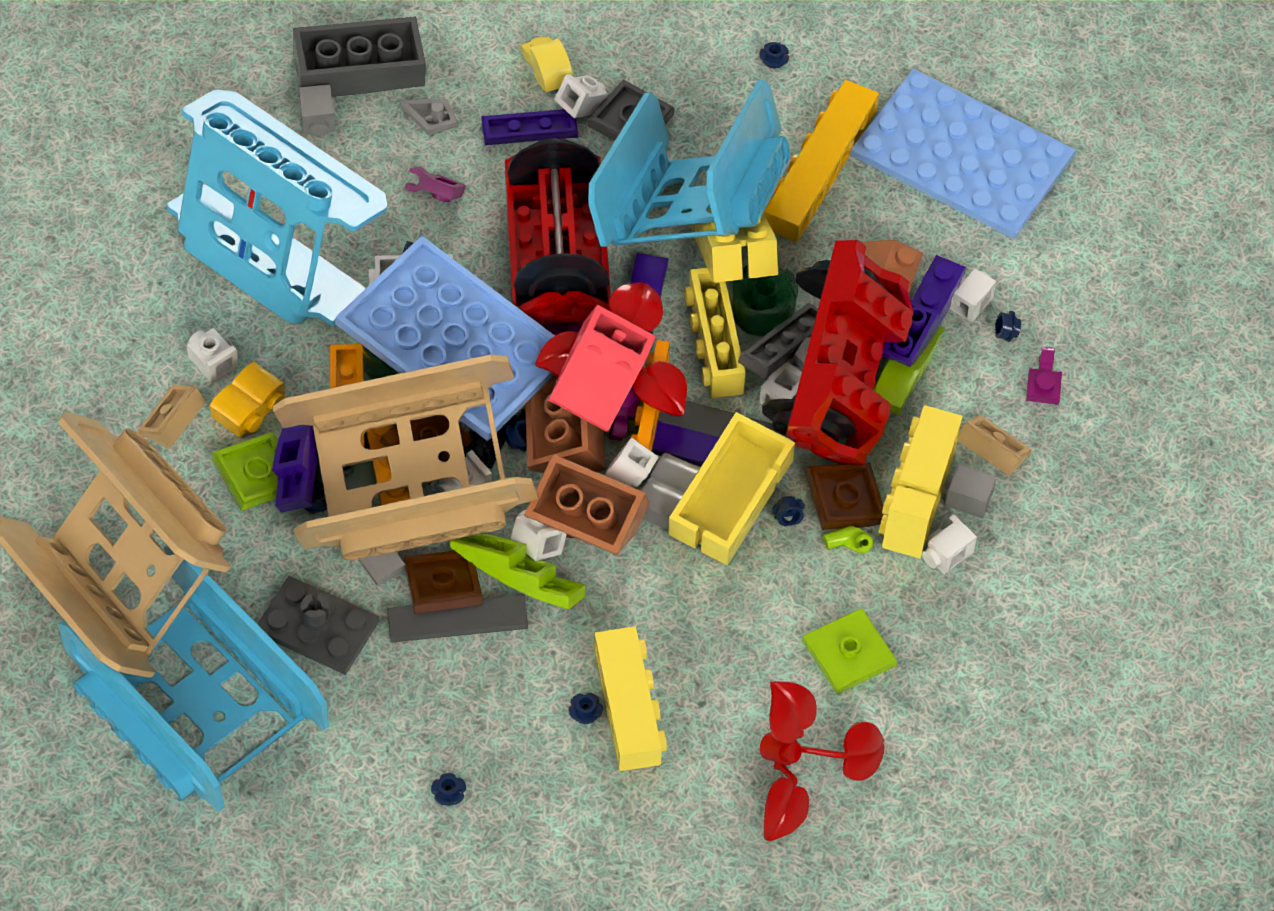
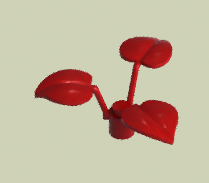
M638 282L623 285L613 292L609 300L610 312L647 332L656 329L661 322L663 316L661 298L648 284ZM566 331L552 337L541 349L535 366L559 377L578 332ZM661 361L654 362L649 369L642 366L632 385L636 396L647 405L661 412L682 416L685 412L687 382L681 370L670 363Z
M787 681L770 682L771 706L769 723L771 732L767 733L760 742L761 756L766 760L775 762L774 769L780 770L787 777L778 778L772 784L767 795L763 824L764 840L773 841L794 832L804 822L809 811L808 793L805 788L797 786V777L786 765L796 763L802 753L844 759L843 774L851 780L862 781L868 779L876 772L882 761L885 748V740L878 727L866 721L855 723L847 731L843 743L845 752L801 746L796 739L802 738L804 736L803 729L809 728L814 723L817 713L816 700L807 688Z

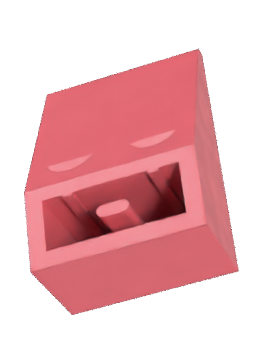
M597 305L583 322L548 401L607 432L644 365L656 336Z

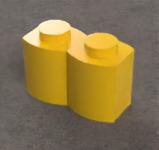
M252 362L212 400L209 405L211 417L239 438L244 437L248 432L253 434L262 425L263 417L270 410L273 411V406L285 398L284 382L256 362Z

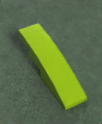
M939 326L927 347L911 367L889 359L874 391L891 403L890 412L897 415L901 414L908 397L911 398L919 379L922 378L944 333V327Z
M486 533L450 541V547L469 562H472L477 568L505 585L537 600L569 610L585 597V584L556 577V564L542 560L534 561L532 558L527 557L525 543Z

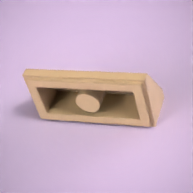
M174 384L143 422L137 433L170 449L205 404L206 400L196 387Z
M978 415L966 422L958 436L960 443L1008 476L1033 452L1025 444L982 415Z

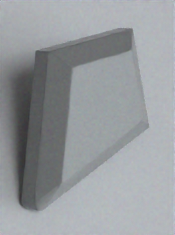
M447 99L400 101V107L428 135L458 127V122Z

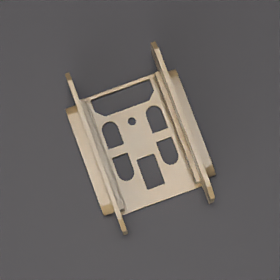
M492 354L288 397L275 404L273 412L283 428L310 425L314 429L329 517L306 521L294 528L295 536L303 549L320 546L340 547L342 559L359 560L358 557L366 558L499 530L507 524L504 512L519 504L537 500V491L532 478L512 477L505 479L488 388L496 383L514 379L508 356ZM486 405L500 480L472 486L469 480L459 421L468 408ZM435 415L445 416L449 420V429L445 434L414 441L410 421ZM397 424L399 445L376 450H368L362 446L361 438L366 431ZM443 451L448 452L450 455L449 460L446 462L438 459L439 454ZM388 457L392 476L391 481L347 490L343 467ZM454 478L462 486L461 489L424 496L422 484ZM406 487L409 489V500L376 507L372 506L374 498L382 492Z
M64 411L58 423L100 471L52 539L40 536L26 522L0 516V545L99 661L117 672L152 678L156 670L147 661L149 654L209 570L227 573L231 568V565L222 556L224 549L218 543L226 533L227 528L142 435L134 430L125 428L121 435L117 437L98 420ZM105 499L128 524L115 544L93 520V515ZM127 501L145 520L143 525L129 511ZM155 532L174 554H167L152 537ZM97 544H100L116 562L105 579L100 576L89 561L90 551ZM183 560L194 566L204 568L154 638L146 629L147 610ZM151 565L156 567V572L153 576L148 575V568ZM125 574L128 575L141 592V601L132 610L114 592Z

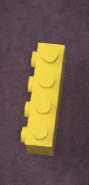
M707 268L691 269L689 287H684L686 306H692L693 313H690L689 316L692 333L697 332L699 340H695L697 359H703L704 367H701L703 387H709L711 399L743 395L745 368L738 363L741 350L726 282L714 283Z
M636 626L595 632L594 652L619 772L661 765L662 752L667 751V741L664 730L658 731L656 720H660V708L657 699L651 700L650 690L654 689L651 669H645L643 660L647 659L645 640L638 639Z

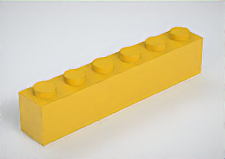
M846 79L839 90H833L828 102L829 107L826 112L822 110L819 113L815 122V130L813 133L808 132L801 146L802 151L799 155H793L788 166V174L786 177H781L774 190L775 195L772 200H769L764 210V214L774 234L796 243L799 241L849 158L852 147L862 136L876 113L879 99L878 92Z

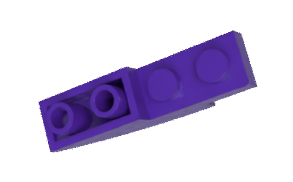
M938 255L935 256L914 297L910 300L913 316L906 342H886L883 346L882 356L908 367H911L917 361L951 306L952 297L965 275V266Z
M298 425L282 428L279 436L272 471L278 476L275 506L281 513L312 506L318 458L313 426Z

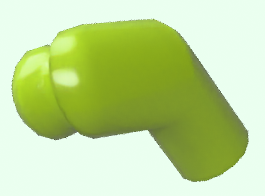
M848 526L822 534L827 550L845 546L857 553L864 554L873 547L872 537L855 526Z

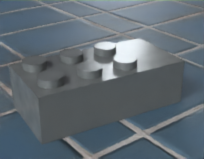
M416 16L293 28V55L299 87L330 85L331 96L336 97L425 86L426 62Z

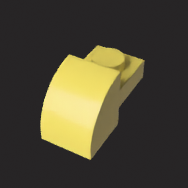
M549 36L537 37L528 43L520 45L525 60L533 68L534 77L546 93L559 89L565 75L571 74L573 76L569 58L559 39L552 40Z

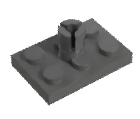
M288 576L257 624L275 643L346 675L378 625L379 616Z

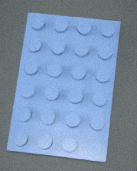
M913 68L852 147L850 155L1015 239L1074 157L1076 149Z
M423 236L413 243L335 317V325L399 374L490 354L508 356L514 379L496 383L488 388L496 433L554 376L549 371L536 367L535 363L543 346L555 335ZM486 405L468 408L460 421L486 441H489L492 438Z

